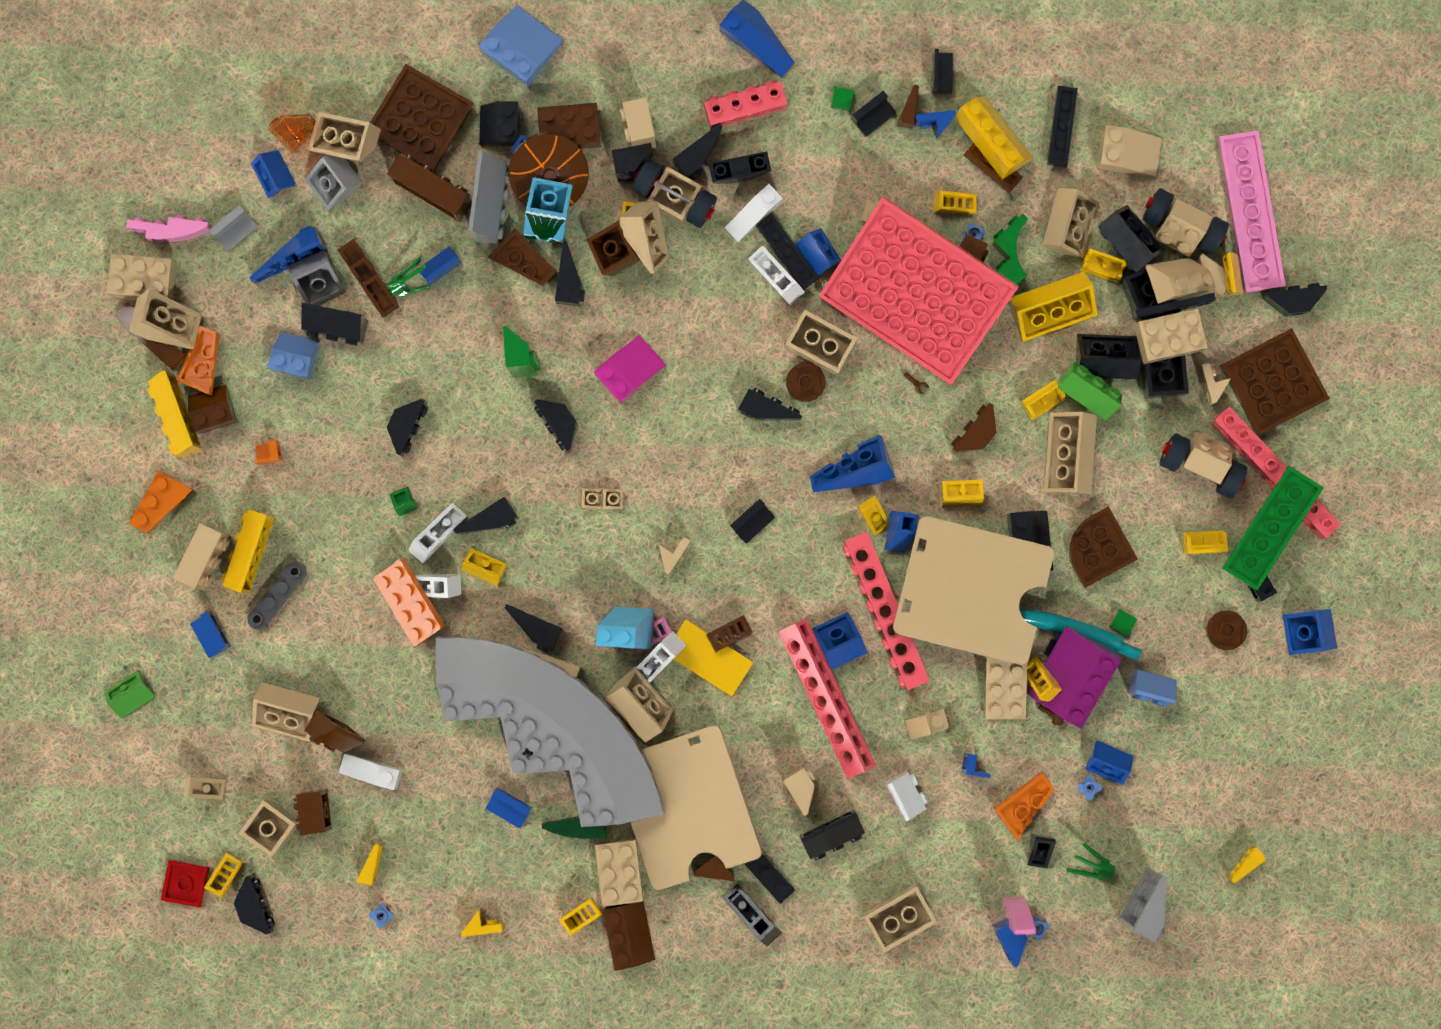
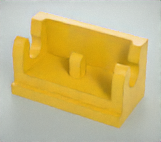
M1089 248L1085 254L1080 271L1118 284L1123 276L1122 272L1126 267V261Z
M1055 379L1022 400L1020 404L1030 420L1033 421L1064 401L1066 395L1058 389V382Z
M983 479L942 481V507L982 505L984 500Z
M1224 530L1183 532L1184 554L1229 552L1227 533Z

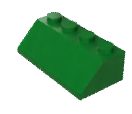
M503 326L505 365L513 378L537 376V371L540 370V359L536 356L535 351L511 329Z

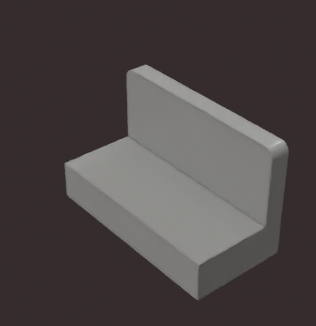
M239 205L208 231L220 242L226 251H230L257 229L258 226Z

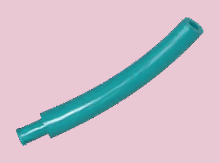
M1019 608L1024 620L1037 628L1062 634L1064 628L1068 626L1135 661H1138L1142 649L1125 643V638L1099 627L1053 613Z

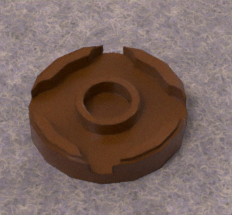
M802 362L795 365L789 371L786 377V388L795 400L811 402L822 395L826 378L823 371L815 364Z
M1230 610L1219 611L1208 620L1206 626L1207 637L1210 643L1218 649L1234 650L1245 641L1247 624L1236 612Z

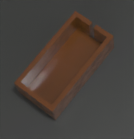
M399 153L387 172L391 181L461 222L472 204V200L469 197L470 194L467 193L468 190L460 185L455 187L450 183L451 180L440 174L438 177L429 166L425 164L420 166L412 156L408 154L403 156Z

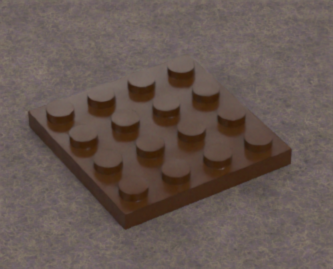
M405 64L370 123L381 129L379 141L403 155L408 154L417 160V163L425 164L435 172L475 104Z
M1292 328L1220 365L1226 379H1230L1229 384L1257 436L1330 399Z

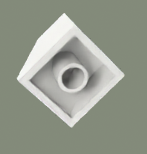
M906 771L885 782L905 821L926 810L924 805L927 803L926 798L922 792L918 793L915 787L918 785V782L913 774L909 775Z

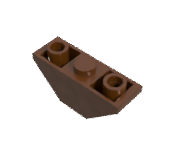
M989 403L987 406L983 404L976 412L978 415L977 419L974 422L970 420L964 427L966 431L962 437L958 435L951 443L953 446L952 453L982 451L996 434L993 404Z

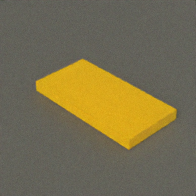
M685 619L676 635L687 646L674 660L732 697L753 662L730 647L715 653L706 636L708 633Z

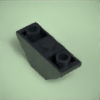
M767 151L709 163L713 184L738 183L752 180L771 172Z
M1320 283L1308 284L1307 288H1300V285H1295L1283 291H1280V288L1268 289V292L1262 295L1265 302L1285 317L1303 315L1311 311L1327 290V285L1320 286Z
M423 399L394 409L386 427L396 454L401 457L409 453L412 443H410L413 435L416 436L420 429L418 424L420 418H424L428 411L427 402Z
M536 399L534 402L537 406L534 407V410L540 418L544 416L547 421L544 425L550 434H556L558 437L556 443L562 451L566 449L568 453L571 452L577 422L564 404Z
M253 873L245 877L234 901V906L240 923L267 935L274 931L275 921L266 909L268 902L266 897L261 895V882Z

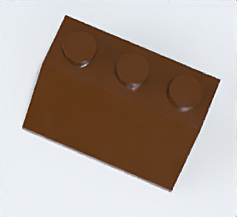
M644 900L643 902L604 907L602 911L614 971L654 961L655 955Z

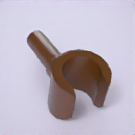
M907 372L903 375L913 383L917 393L924 394L920 391L921 384L929 389V385L926 382H919Z
M1039 705V710L1053 717V724L1058 726L1063 724L1064 720L1046 707Z

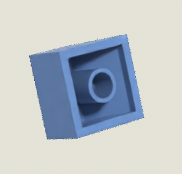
M281 332L272 348L267 368L271 371L311 380L320 341Z

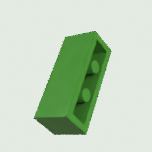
M1073 362L1059 378L1058 389L1104 420H1107L1121 406L1123 394L1117 388L1106 384L1101 377L1090 373L1083 365Z

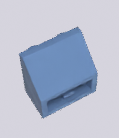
M1133 670L1128 693L1133 694L1132 698L1141 701L1153 699V704L1168 707L1169 703L1175 704L1177 680L1140 670Z

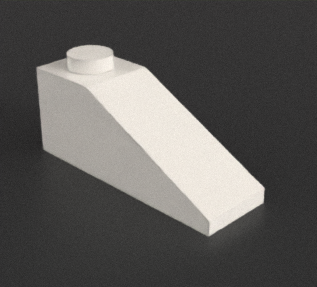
M768 184L731 220L725 229L739 242L782 203L783 198Z
M763 245L748 258L789 305H792L805 293Z
M452 503L412 541L408 551L424 563L454 532V529L466 519L467 515Z
M415 575L428 597L449 598L461 595V575Z
M672 631L636 668L650 683L687 645Z
M344 753L339 773L373 785L396 790L403 769Z

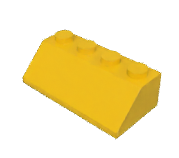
M985 96L976 97L960 107L954 118L1002 180L1033 159L1032 155Z
M1085 272L1013 296L1009 300L1012 315L1023 342L1098 316L1093 284Z
M166 370L161 371L148 381L149 387L147 390L151 399L154 398L156 406H154L157 416L162 419V431L165 436L168 435L170 441L168 443L169 450L172 455L175 454V456L181 458L202 450L197 433L193 430L188 409L175 375Z
M248 509L247 513L243 514L241 519L243 526L241 532L238 531L234 541L236 546L229 555L228 562L230 564L228 570H225L222 575V586L240 593L250 594L275 517Z

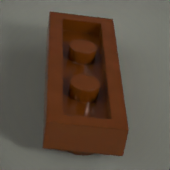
M974 143L964 154V157L1008 193L1023 178L1018 172L1014 171L1002 180Z

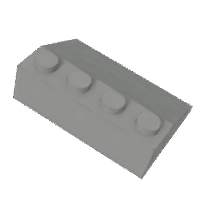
M484 151L478 152L468 231L475 242L499 245V239L503 240L504 228L501 227L502 220L506 219L507 211L504 208V200H508L509 188H506L507 181H509V166L507 162Z
M1146 867L1118 918L1119 922L1154 943L1156 940L1161 939L1165 931L1163 927L1165 925L1166 877Z

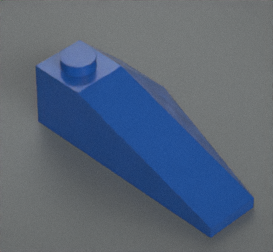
M742 0L732 8L720 23L719 31L781 78L785 76L794 64L793 59L761 13L745 0Z
M311 226L301 229L300 233L296 234L249 277L251 282L257 284L288 270L289 265L319 251L325 250L327 252L318 230L315 227L311 228Z
M879 435L857 445L858 450L849 455L846 452L841 456L843 459L835 465L829 463L811 475L810 481L813 492L875 485L895 478L893 465L882 436Z

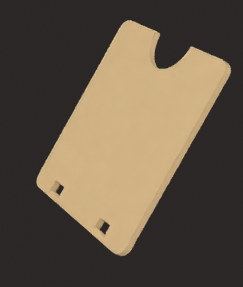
M928 516L922 517L918 523L893 625L895 633L1017 665L1026 664L1029 661L1037 627L1024 620L1019 610V602L1027 590L1035 587L1046 588L1054 557L1053 549L1049 546ZM920 538L927 541L924 552L917 551ZM905 599L912 601L909 613L902 612Z
M713 725L639 750L644 754L649 770H652L653 780L656 787L659 788L665 810L664 814L631 822L650 883L654 889L661 890L690 881L691 863L700 853L707 852L716 855L724 863L726 869L761 857L762 847L723 731L719 726ZM699 736L701 743L691 745L689 739Z

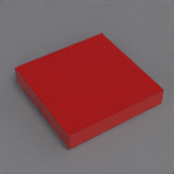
M168 860L161 901L201 908L205 893L204 887L207 883L210 867Z

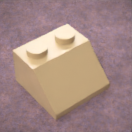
M801 766L782 778L805 816L809 812L815 786L812 781L815 780V777L809 768L805 770Z

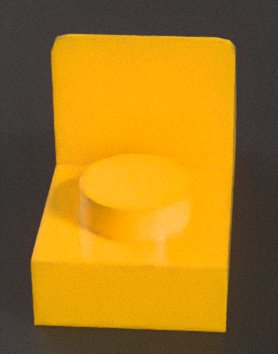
M875 495L858 506V512L874 536L888 528L889 520Z
M480 908L461 932V936L503 932L504 924L503 921L498 922V919L486 920V924H483L482 910Z

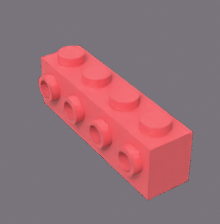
M773 80L766 82L765 86L762 87L751 86L746 88L744 92L738 93L733 91L727 93L722 98L715 96L707 99V102H704V108L710 130L718 124L726 126L787 109V101L781 81L776 82Z

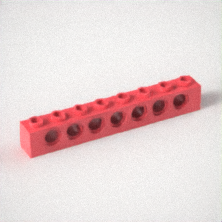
M1230 406L1225 408L1210 423L1273 489L1287 467ZM1317 499L1303 519V522L1320 540L1329 537L1341 525Z
M868 532L844 541L845 546H842L846 557H851L853 562L850 565L854 576L858 575L861 583H858L862 595L866 594L868 598L866 602L867 608L870 613L874 612L876 620L873 621L877 631H881L884 639H881L885 650H889L892 657L889 660L893 669L897 668L900 676L897 677L900 687L910 690L929 682V677L913 639L898 634L890 636L887 632V628L891 624L894 625L898 603ZM859 550L865 551L867 554V559L863 562L858 561L856 558V553ZM866 569L874 571L875 576L873 580H867L864 577ZM878 587L882 590V597L880 599H875L872 596L873 588ZM882 606H887L890 609V615L887 618L882 617L879 613ZM899 643L904 644L906 647V651L902 655H898L895 651V647ZM906 662H911L914 667L913 671L909 674L903 670V665Z
M807 618L779 631L781 640L788 651L790 659L796 668L798 676L804 685L816 715L820 719L825 734L828 736L847 779L876 766Z

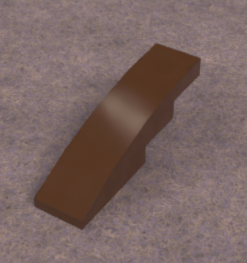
M355 239L337 249L382 318L399 308V305Z
M129 302L115 315L128 330L135 308ZM132 333L171 370H174L186 357L177 346L147 340Z

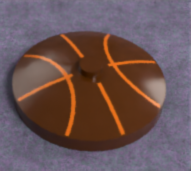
M546 132L527 138L516 148L510 159L508 175L514 194L525 206H527L533 177L572 184L570 207L580 199L587 187L589 168L583 151L573 140L558 133Z

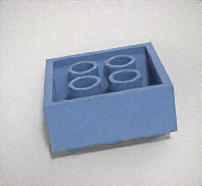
M516 5L488 33L479 45L482 54L529 87L564 40Z

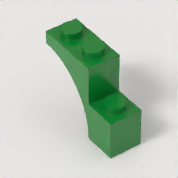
M1024 214L1020 217L1015 215L1008 222L1009 227L1005 231L1000 229L993 236L995 240L992 243L1008 260L1007 262L1002 260L995 267L997 272L1017 285L1027 276L1019 263L1016 249L1019 232L1028 221Z

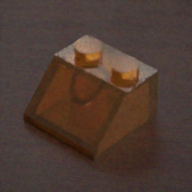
M310 114L281 115L279 118L276 117L271 121L268 130L293 155L312 136L316 120Z

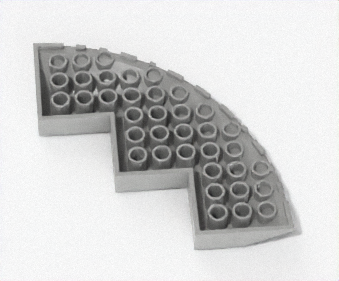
M462 636L436 638V684L444 721L501 717L513 774L570 770L581 827L620 825L665 813L659 788L656 787L653 780L654 775L652 770H649L644 754L639 751L636 745L637 741L629 730L626 731L620 722L621 719L608 709L609 706L605 701L587 689L588 686L581 680L571 677L560 666L539 658V655L524 652V649L513 645L507 646L499 644L497 641H486L473 637L471 639L462 638Z

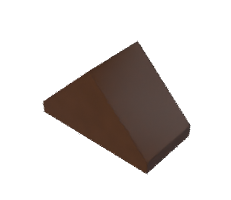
M716 855L711 856L694 870V876L727 881H734L735 878L730 868L726 869L724 863Z

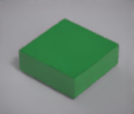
M835 87L831 108L850 111L854 90Z
M1119 609L1109 627L1128 637L1138 619Z

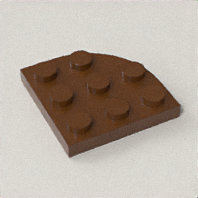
M1109 506L1081 522L1074 531L1070 541V562L1083 588L1138 560Z

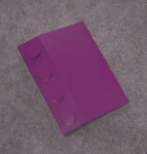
M1066 626L1044 664L1058 682L1062 691L1049 702L1040 700L1032 686L1028 695L1063 720L1082 729L1120 664L1121 654Z

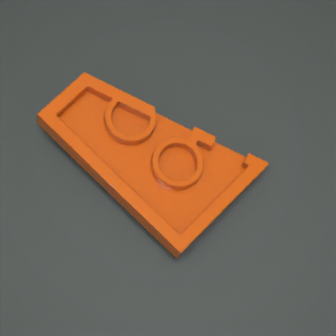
M199 327L195 346L193 349H189L176 381L212 396L220 334L205 327Z
M158 471L129 524L145 533H149L167 514L181 504L195 490Z
M1040 772L993 808L1017 841L1022 837L1021 834L1026 827L1031 824L1037 811L1042 808L1052 794L1054 787L1046 776Z

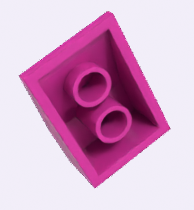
M639 335L608 358L593 373L615 399L622 404L659 372L665 364Z

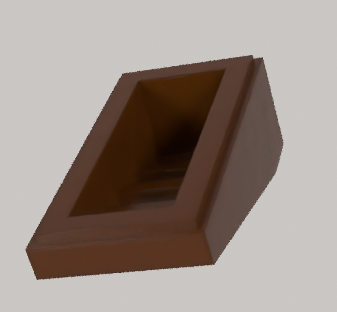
M914 85L898 120L897 127L910 129L914 127L919 85Z
M743 615L706 634L716 653L751 636L753 632ZM738 624H740L744 633H741ZM733 627L737 635L736 637L733 636L730 628ZM723 631L726 632V634H727V636H728V638H729V641H727V640L725 639V637H724V635H723V633H722ZM717 634L722 642L721 645H719L717 639L715 638V635Z

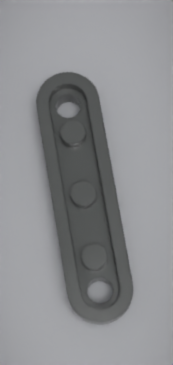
M291 562L287 565L249 613L247 621L250 627L253 629H263L268 625L305 578L307 570L302 563ZM297 568L298 574L294 576L292 570ZM257 615L261 618L259 623L254 621Z

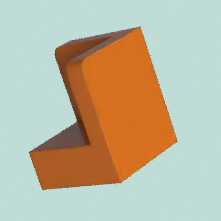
M271 440L266 444L256 445L257 459H255V464L264 465L283 461L279 441Z

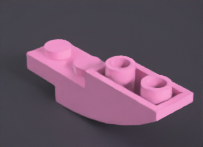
M175 215V218L168 217L167 225L166 222L159 220L149 223L143 218L127 221V228L129 230L146 233L145 238L150 242L184 241L203 235L212 228V225L206 219L195 218V221L187 220L186 216Z

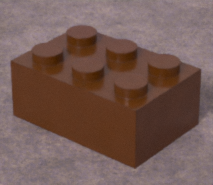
M597 103L537 107L539 133L551 132L564 135L573 140L581 149L601 147Z

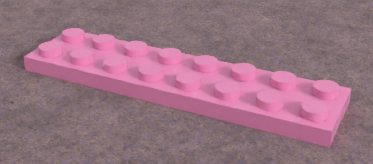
M1259 130L1219 136L1218 144L1244 294L1272 288H1284L1286 284Z

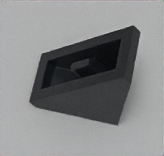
M1031 834L1027 865L1048 868L1056 839L1049 836Z

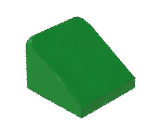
M408 486L389 494L398 516L417 509Z

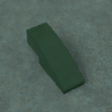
M579 816L542 824V829L565 837L595 839L607 836L605 825L581 827Z

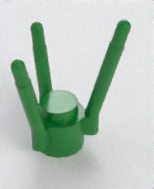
M420 258L414 260L387 283L394 297L400 295L402 298L408 294L430 288L429 285L405 290L408 288L405 281L427 268V265H423L402 278L403 275L420 262Z
M1084 843L1083 847L1101 861L1094 863L1078 855H1075L1074 858L1093 867L1095 873L1067 868L1066 871L1093 877L1100 881L1102 879L1109 881L1114 874L1115 866L1110 864V860L1104 858Z

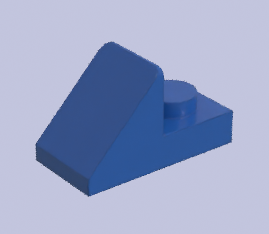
M956 110L916 114L915 127L920 126V129H928L935 125L936 139L938 140L954 119Z

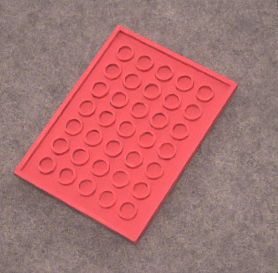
M883 196L819 297L952 385L1019 286Z

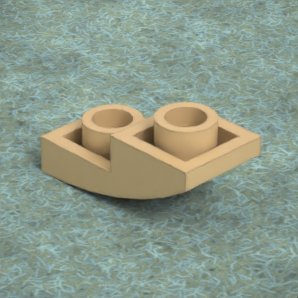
M581 488L580 509L622 510L623 489Z

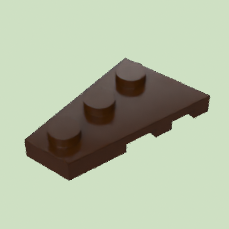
M516 229L487 257L542 286H545L557 273Z

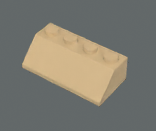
M1085 412L1050 413L1044 492L1091 495L1097 415Z

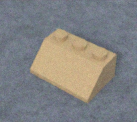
M318 112L308 150L361 162L376 149L381 129L370 122Z
M1058 188L1042 245L1052 251L1084 259L1100 202L1078 189Z
M1190 258L1146 265L1158 304L1201 296L1216 289L1210 270Z
M635 666L611 688L606 696L609 704L618 711L622 719L633 728L636 735L641 737L644 742H647L664 730L674 711Z
M262 682L253 699L252 726L310 742V735L304 730L315 712L319 711L320 698Z

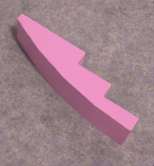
M1003 897V906L1006 908V917L1009 919L1011 931L1014 934H1036L1033 917L1024 897Z

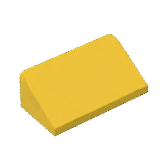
M1229 252L1222 257L1227 295H1239L1243 293L1238 255Z
M471 548L463 561L461 570L498 586L508 564Z

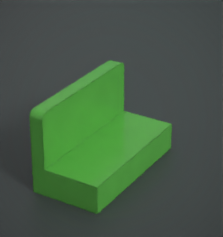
M139 671L104 692L108 706L120 718L127 716L155 697L154 693L146 686L144 677Z

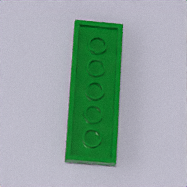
M1287 466L1222 569L1253 589L1258 590L1324 487L1291 466Z

